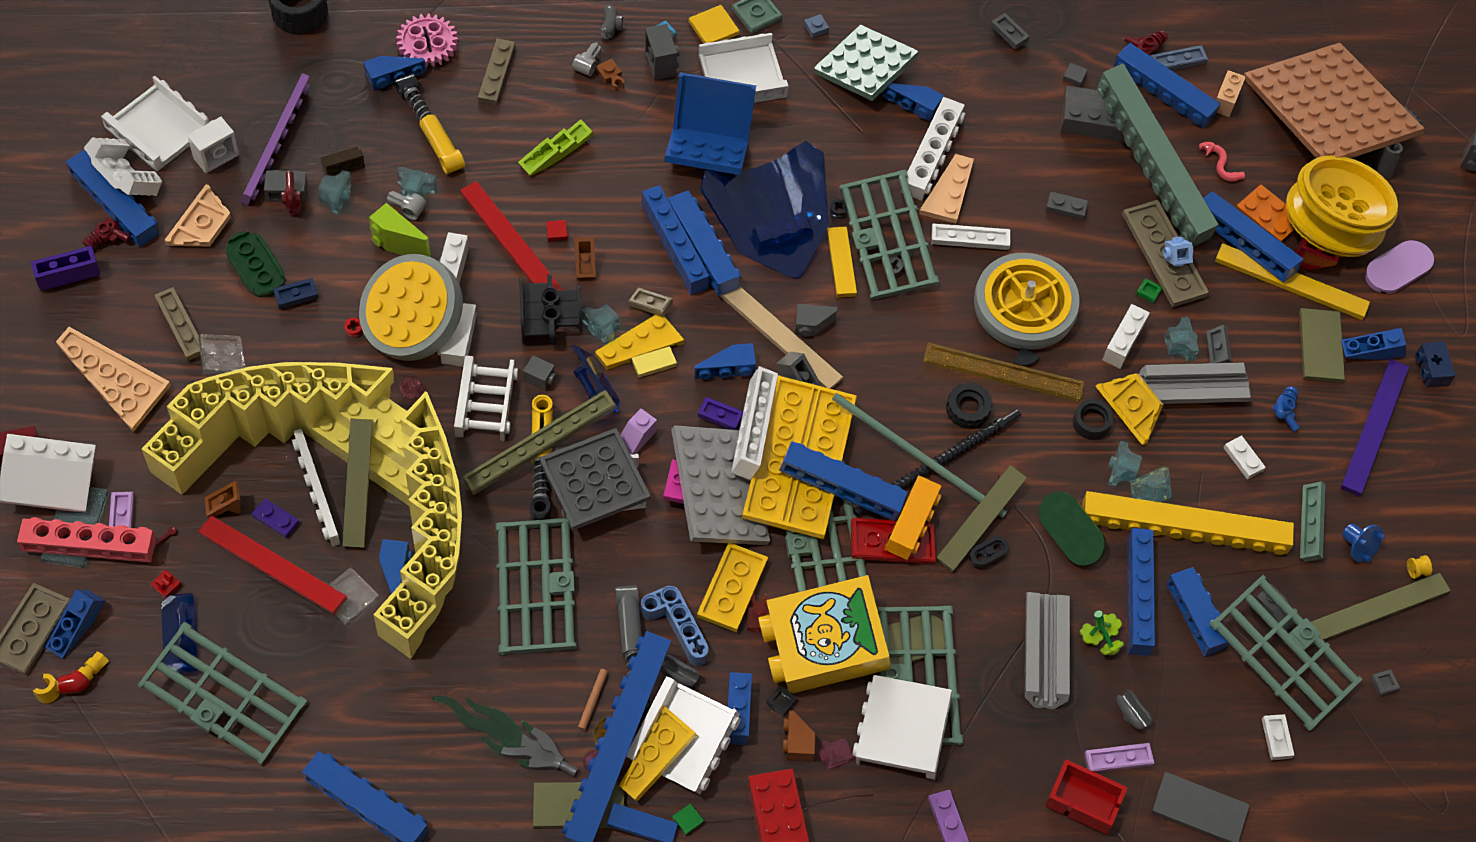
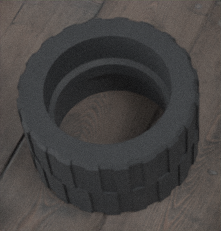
M269 0L273 21H275L278 27L289 33L302 34L311 32L322 25L327 18V0H312L309 4L302 7H288L284 5L288 0Z

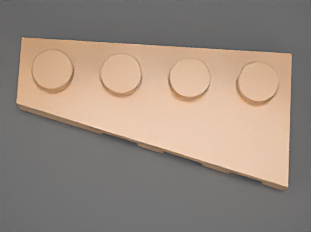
M955 154L921 207L920 215L957 223L974 161L973 158Z

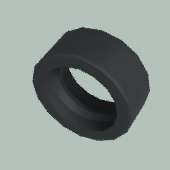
M1089 399L1080 403L1073 417V427L1076 432L1089 440L1103 438L1109 432L1113 422V413L1110 407L1096 399ZM1093 411L1100 414L1105 423L1100 428H1092L1082 421L1081 415L1084 412Z

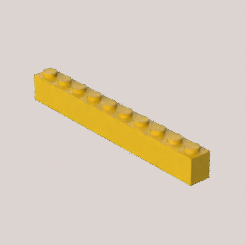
M1086 491L1082 507L1095 524L1107 526L1110 529H1127L1130 532L1132 528L1153 530L1154 536L1166 535L1174 539L1185 538L1194 542L1204 541L1211 542L1214 545L1224 544L1234 548H1250L1254 551H1269L1277 555L1288 554L1293 546L1294 523L1089 491Z

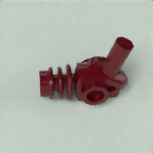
M1160 30L1145 38L1139 36L1135 39L1127 35L1124 41L1133 44L1150 55L1165 43L1168 35L1164 30Z
M286 172L285 192H282V204H284L291 216H297L300 213L301 194L300 191H296L294 188V172Z
M107 218L104 222L99 223L93 229L94 232L91 231V235L89 234L88 237H85L82 243L85 247L92 246L95 249V246L97 247L98 244L102 245V242L106 243L107 241L114 242L117 238L129 242L131 235L118 229V221Z

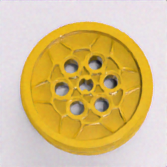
M1335 155L1318 157L1301 169L1297 183L1291 187L1287 194L1286 212L1294 229L1312 245L1335 255L1355 257L1373 251L1382 243L1386 230L1393 225L1397 218L1398 201L1391 185L1374 169L1351 158H1335Z

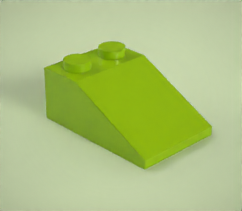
M387 203L369 217L372 233L371 239L376 246H381L388 252L400 255L421 254L431 257L429 238Z

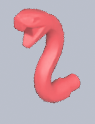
M1213 142L1199 144V149L1206 151V157L1211 152H1216L1220 158L1216 165V170L1223 180L1237 182L1238 180L1245 179L1244 172L1229 173L1224 170L1227 154L1222 147L1215 145Z

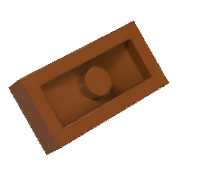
M594 237L574 238L576 278L596 277Z
M237 481L205 497L207 517L211 515L216 517L227 510L237 514L241 513L239 484Z

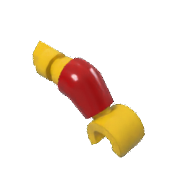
M97 651L92 658H89L84 663L85 667H80L79 670H74L71 674L58 677L57 681L52 675L43 674L48 687L46 689L36 688L33 690V693L41 703L55 701L60 693H79L91 684L90 680L93 678V674H97L109 660Z

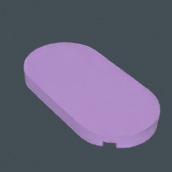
M1405 241L1369 263L1365 275L1366 282L1377 292L1395 293L1429 272L1434 263L1433 253L1421 242Z

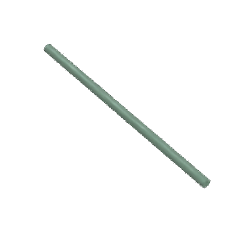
M838 393L834 395L833 401L978 502L984 499L985 496ZM1002 509L998 515L1003 518L1007 511Z

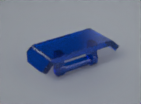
M571 345L572 353L579 356L583 363L573 373L580 380L589 395V399L606 390L617 407L613 412H617L620 403L619 397L593 355L576 345ZM587 371L599 389L597 392L585 375Z
M193 593L169 595L161 602L164 650L184 622L191 625V629L196 631V611ZM183 634L176 645L198 658L197 642ZM171 652L163 660L164 664L178 673L197 670Z

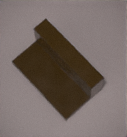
M358 147L321 157V162L328 178L365 167L363 153Z

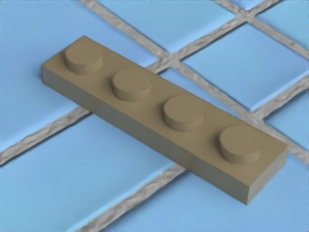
M496 39L478 95V102L497 105L515 49L514 41Z
M174 287L155 294V299L187 361L205 354L206 349Z

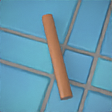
M600 669L577 727L581 731H586L609 673L605 669Z

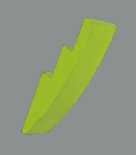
M580 119L570 129L566 131L564 128L551 140L547 137L518 163L532 176L573 152L590 139L594 133Z

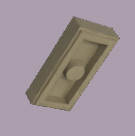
M638 287L628 303L631 307L664 317L673 304V300L670 297Z

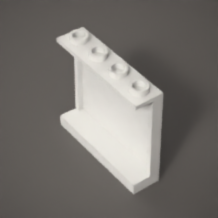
M772 33L712 43L708 42L699 45L698 57L704 77L757 85L754 103L787 97L788 83L787 80H783L772 45Z
M154 76L152 77L154 85L114 116L106 112L101 117L104 127L117 139L127 142L130 145L129 149L155 171H159L190 146L187 135L208 124L209 119L203 112L199 113L191 102H186L177 91L171 90L164 80L160 81Z
M874 675L873 681L868 682L866 695H869L868 702H864L862 708V715H865L863 723L860 722L857 735L860 736L859 743H855L853 748L856 764L860 765L862 760L926 773V778L935 780L952 699V690Z
M666 676L626 757L632 761L636 760L643 742H646L654 722H657L661 715L660 712L663 706H665L695 731L697 736L666 769L662 776L701 794L702 790L705 791L709 785V776L712 770L715 771L720 763L719 756L722 750H726L730 743L729 736L732 730H736L740 723V713Z

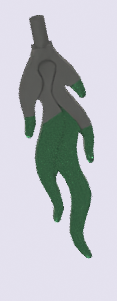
M447 696L432 697V701L449 706L465 727L482 731L497 739L501 745L496 744L487 737H482V742L494 752L510 758H529L519 759V766L534 770L553 769L558 771L561 769L574 777L578 773V768L564 761V757L558 752L552 739L545 732L529 725L526 721H522L523 728L537 741L529 739L519 729L513 719L501 710L476 704L470 698H466V702L472 710L491 719L484 720L470 714L455 699Z

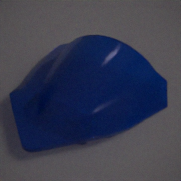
M804 141L783 156L769 163L742 170L741 175L714 170L704 171L700 191L724 227L737 251L749 259L793 279L800 278L829 226L824 152L808 141Z

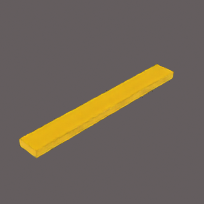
M1223 243L1215 259V262L1360 320L1364 319L1370 303L1367 300L1299 273L1294 274L1283 283L1241 250Z

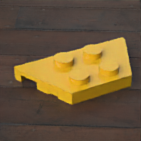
M1135 373L1107 383L1097 384V389L1142 445H1146L1163 407V403L1143 378Z

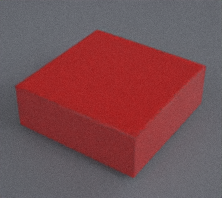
M566 220L546 222L548 242L568 240Z

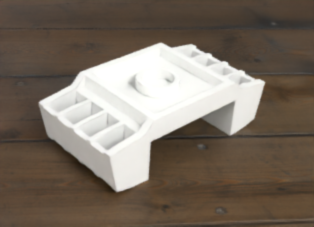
M92 137L86 144L84 149L90 156L92 165L115 189H121L127 195L157 196L162 183L160 177L155 171H135L130 166V163L123 159L130 147L127 142L122 139Z

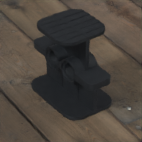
M547 274V283L523 284L522 277L519 278L522 343H525V337L550 336V344H555L554 330L564 326H579V332H582L580 284H577V290L558 291L553 288L552 274Z

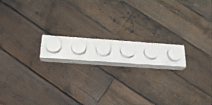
M302 429L293 431L295 439L292 440L295 452H300L301 456L297 458L301 469H306L307 474L304 475L307 487H312L313 492H310L313 505L317 504L319 507L316 510L319 523L324 522L325 527L322 528L325 540H330L332 547L339 545L338 533Z

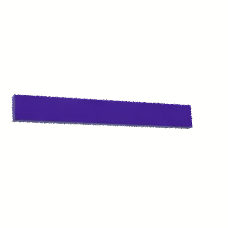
M1392 359L1389 360L1342 482L1341 489L1357 496L1362 494L1409 366Z

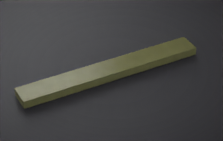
M604 390L462 477L473 495L612 412L617 407L607 391Z
M1438 573L1311 621V623L1321 633L1319 637L1326 641L1446 595L1451 590L1442 575Z

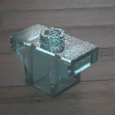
M398 167L396 175L397 183L401 185V195L406 197L415 193L423 197L428 193H435L437 189L436 176L423 173L420 170Z
M342 170L336 176H323L318 188L319 199L321 202L330 205L332 213L340 214L344 201L348 200L352 184L350 172Z
M608 304L599 309H592L587 306L582 310V322L588 327L590 333L593 336H597L605 345L614 340V331L620 328V316Z
M1181 317L1178 326L1169 327L1164 336L1168 354H1179L1186 361H1194L1199 351L1197 334L1193 332L1189 317Z
M1120 441L1115 456L1110 458L1108 468H1112L1108 481L1110 486L1116 487L1120 481L1134 483L1137 477L1142 456L1132 453L1128 448L1127 442Z
M1166 466L1157 468L1129 481L1132 498L1162 502L1172 497L1170 474Z

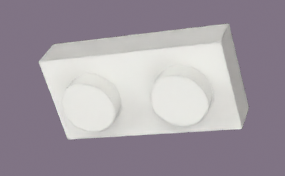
M1242 436L1225 444V451L1247 480L1263 472L1266 468Z
M1285 714L1264 716L1262 723L1271 760L1292 759L1295 755Z

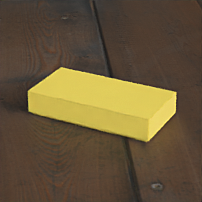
M670 346L632 358V364L638 378L677 366Z

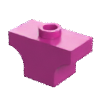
M672 459L663 500L684 504L677 460Z

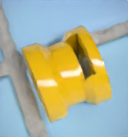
M1426 555L1420 556L1419 559L1409 558L1407 560V570L1413 579L1420 577V575L1430 576L1432 574V564Z

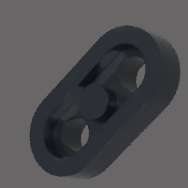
M995 536L975 546L969 556L970 563L976 568H984L996 562L1007 554L1008 542L1003 537ZM997 547L1000 551H995L994 548ZM976 557H981L983 560L979 561Z

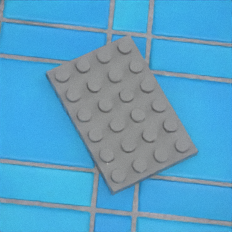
M674 425L671 431L690 541L767 545L770 542L767 525L742 519L751 480L731 473L740 430Z

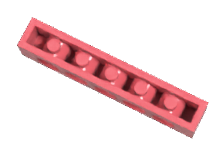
M33 517L22 519L17 543L21 551L151 563L156 538L153 530L146 527H139L138 529L129 528L124 525L113 527L102 523H96L95 525L85 524L80 521L68 523L58 519L45 521ZM48 533L46 536L40 537L42 534ZM70 535L68 538L62 539L63 536ZM86 537H91L89 540L83 541ZM113 539L111 542L105 543L106 540ZM129 541H135L134 543L127 545Z

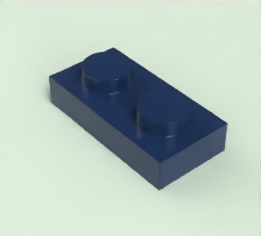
M313 278L273 288L279 309L318 299Z

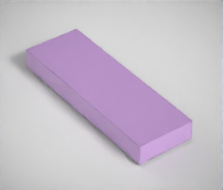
M111 492L109 526L124 525L132 528L133 492Z
M1150 743L1086 750L1084 753L1087 768L1095 773L1154 765Z

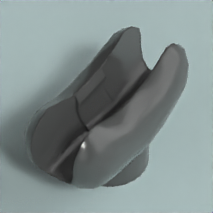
M606 5L603 9L605 20L600 28L602 31L601 37L603 39H611L614 37L616 30L622 31L623 16L618 15L617 9L614 6Z
M665 655L660 672L687 688L693 687L700 677L699 672L675 657Z
M1128 689L1123 696L1118 695L1116 697L1122 717L1127 723L1132 724L1139 730L1152 723V716L1131 690Z

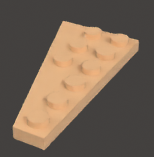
M68 327L56 341L58 347L132 432L136 430L171 386L170 382L71 327Z

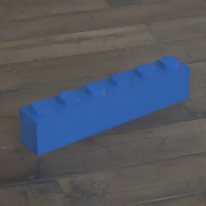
M1129 43L1117 55L1113 67L1123 63L1135 83L1157 96L1195 124L1204 128L1217 115L1221 105L1219 102L1133 44Z
M85 149L66 161L69 173L113 220L119 222L121 229L131 235V239L138 247L159 235L156 219L146 214L147 212L141 203L137 204L133 195H127L121 189H115L92 165L91 158Z
M658 185L642 191V206L689 294L693 295L707 290L709 287V274L661 186Z
M689 191L667 198L709 274V282L717 296L738 289L741 273L738 268L733 266L730 254H726L722 241L715 236V230L712 225L708 224L705 212L700 211L697 199L692 197Z
M1213 191L1203 198L1218 223L1215 232L1283 283L1298 272L1303 262L1301 256Z
M793 441L788 447L779 471L892 521L900 513L907 491L897 485H891L879 477L868 475L858 468L850 467L840 460H834L825 456L822 452L814 451L801 443Z
M1132 528L1127 538L1128 654L1150 656L1155 647L1153 530Z
M318 751L303 769L302 775L305 781L394 842H421L428 834L427 821L418 814L412 815L401 802L396 804L390 800L389 794L381 789L379 791L374 789L372 783L366 778L362 777L360 779L355 776V772L346 765L342 767L336 763L337 760L331 754L326 753L324 755Z

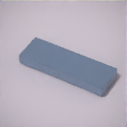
M1202 45L1150 55L1170 70L1207 64L1208 61Z

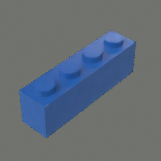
M1193 567L1170 575L1166 585L1203 656L1206 657L1227 649L1229 646L1227 640L1209 625L1211 620L1220 615V612L1212 604V597L1202 585L1201 576L1196 573Z

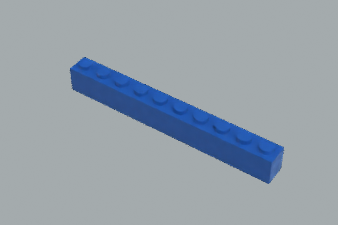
M646 631L644 637L639 636L635 646L639 650L636 657L631 656L627 666L631 670L628 677L623 676L619 686L620 689H623L620 697L615 696L611 706L614 709L612 717H607L603 729L607 731L604 738L599 737L595 749L598 750L596 758L591 757L586 769L590 771L588 779H582L578 789L582 794L579 800H574L570 812L574 813L571 821L566 820L561 832L565 834L563 841L593 842L671 640Z

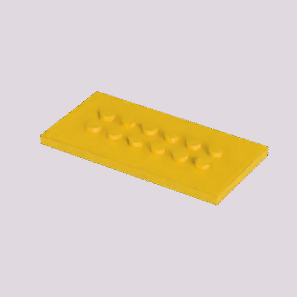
M777 375L761 465L751 478L742 519L824 539L834 495L779 471L792 441L801 443L814 451L822 452L825 456L834 460L842 461L852 413L837 404L832 398L838 393L855 405L857 395Z

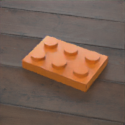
M1259 185L1236 206L1237 210L1280 242L1286 240L1296 231L1287 216L1286 204L1263 185Z

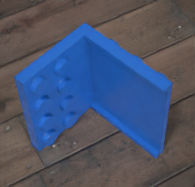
M680 72L673 131L665 153L664 162L741 175L749 144L757 85Z

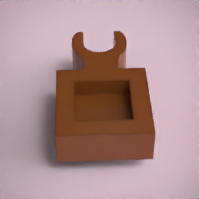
M613 59L596 66V72L605 84L611 82L614 91H617L616 84H621L623 88L625 87V81L621 78L622 71Z

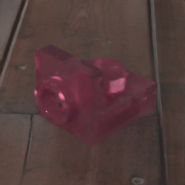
M846 738L827 743L825 740L821 743L819 756L822 762H826L828 768L853 761L854 757Z

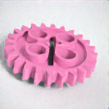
M420 14V19L413 16L412 22L406 20L407 25H401V30H398V36H396L397 49H399L400 55L410 58H424L426 68L428 63H431L433 67H435V62L442 65V59L449 61L448 55L454 56L453 51H457L458 36L455 26H451L450 21L445 22L444 17L438 19L437 15L431 18L430 14H427V17L424 18ZM424 28L427 31L431 53L428 51L427 42L423 30Z

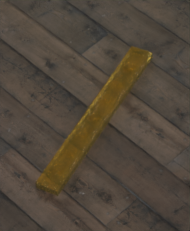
M932 343L927 344L923 363L1078 402L1081 400L1084 381Z

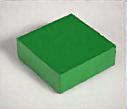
M1145 278L1136 295L1154 303L1162 287Z
M691 803L672 816V819L675 823H678L677 826L685 836L704 823V820Z

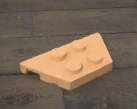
M206 184L166 237V245L211 246L231 218V214L222 205L218 196H215L211 191L209 185Z

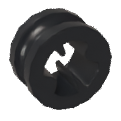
M836 199L832 201L830 206L832 217L842 219L846 216L847 207L844 200Z

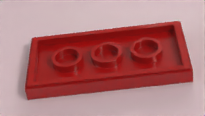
M852 517L850 521L852 559L935 564L934 524L924 523L927 529L923 538L918 537L917 539L920 545L916 553H911L908 560L884 550L897 521Z

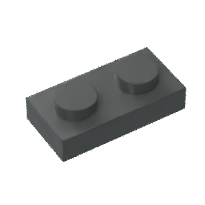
M1006 13L991 21V27L1014 49L1029 41L1030 36Z
M1051 191L1046 211L1083 220L1088 201Z
M1223 324L1206 331L1210 363H1231L1232 356L1228 327Z

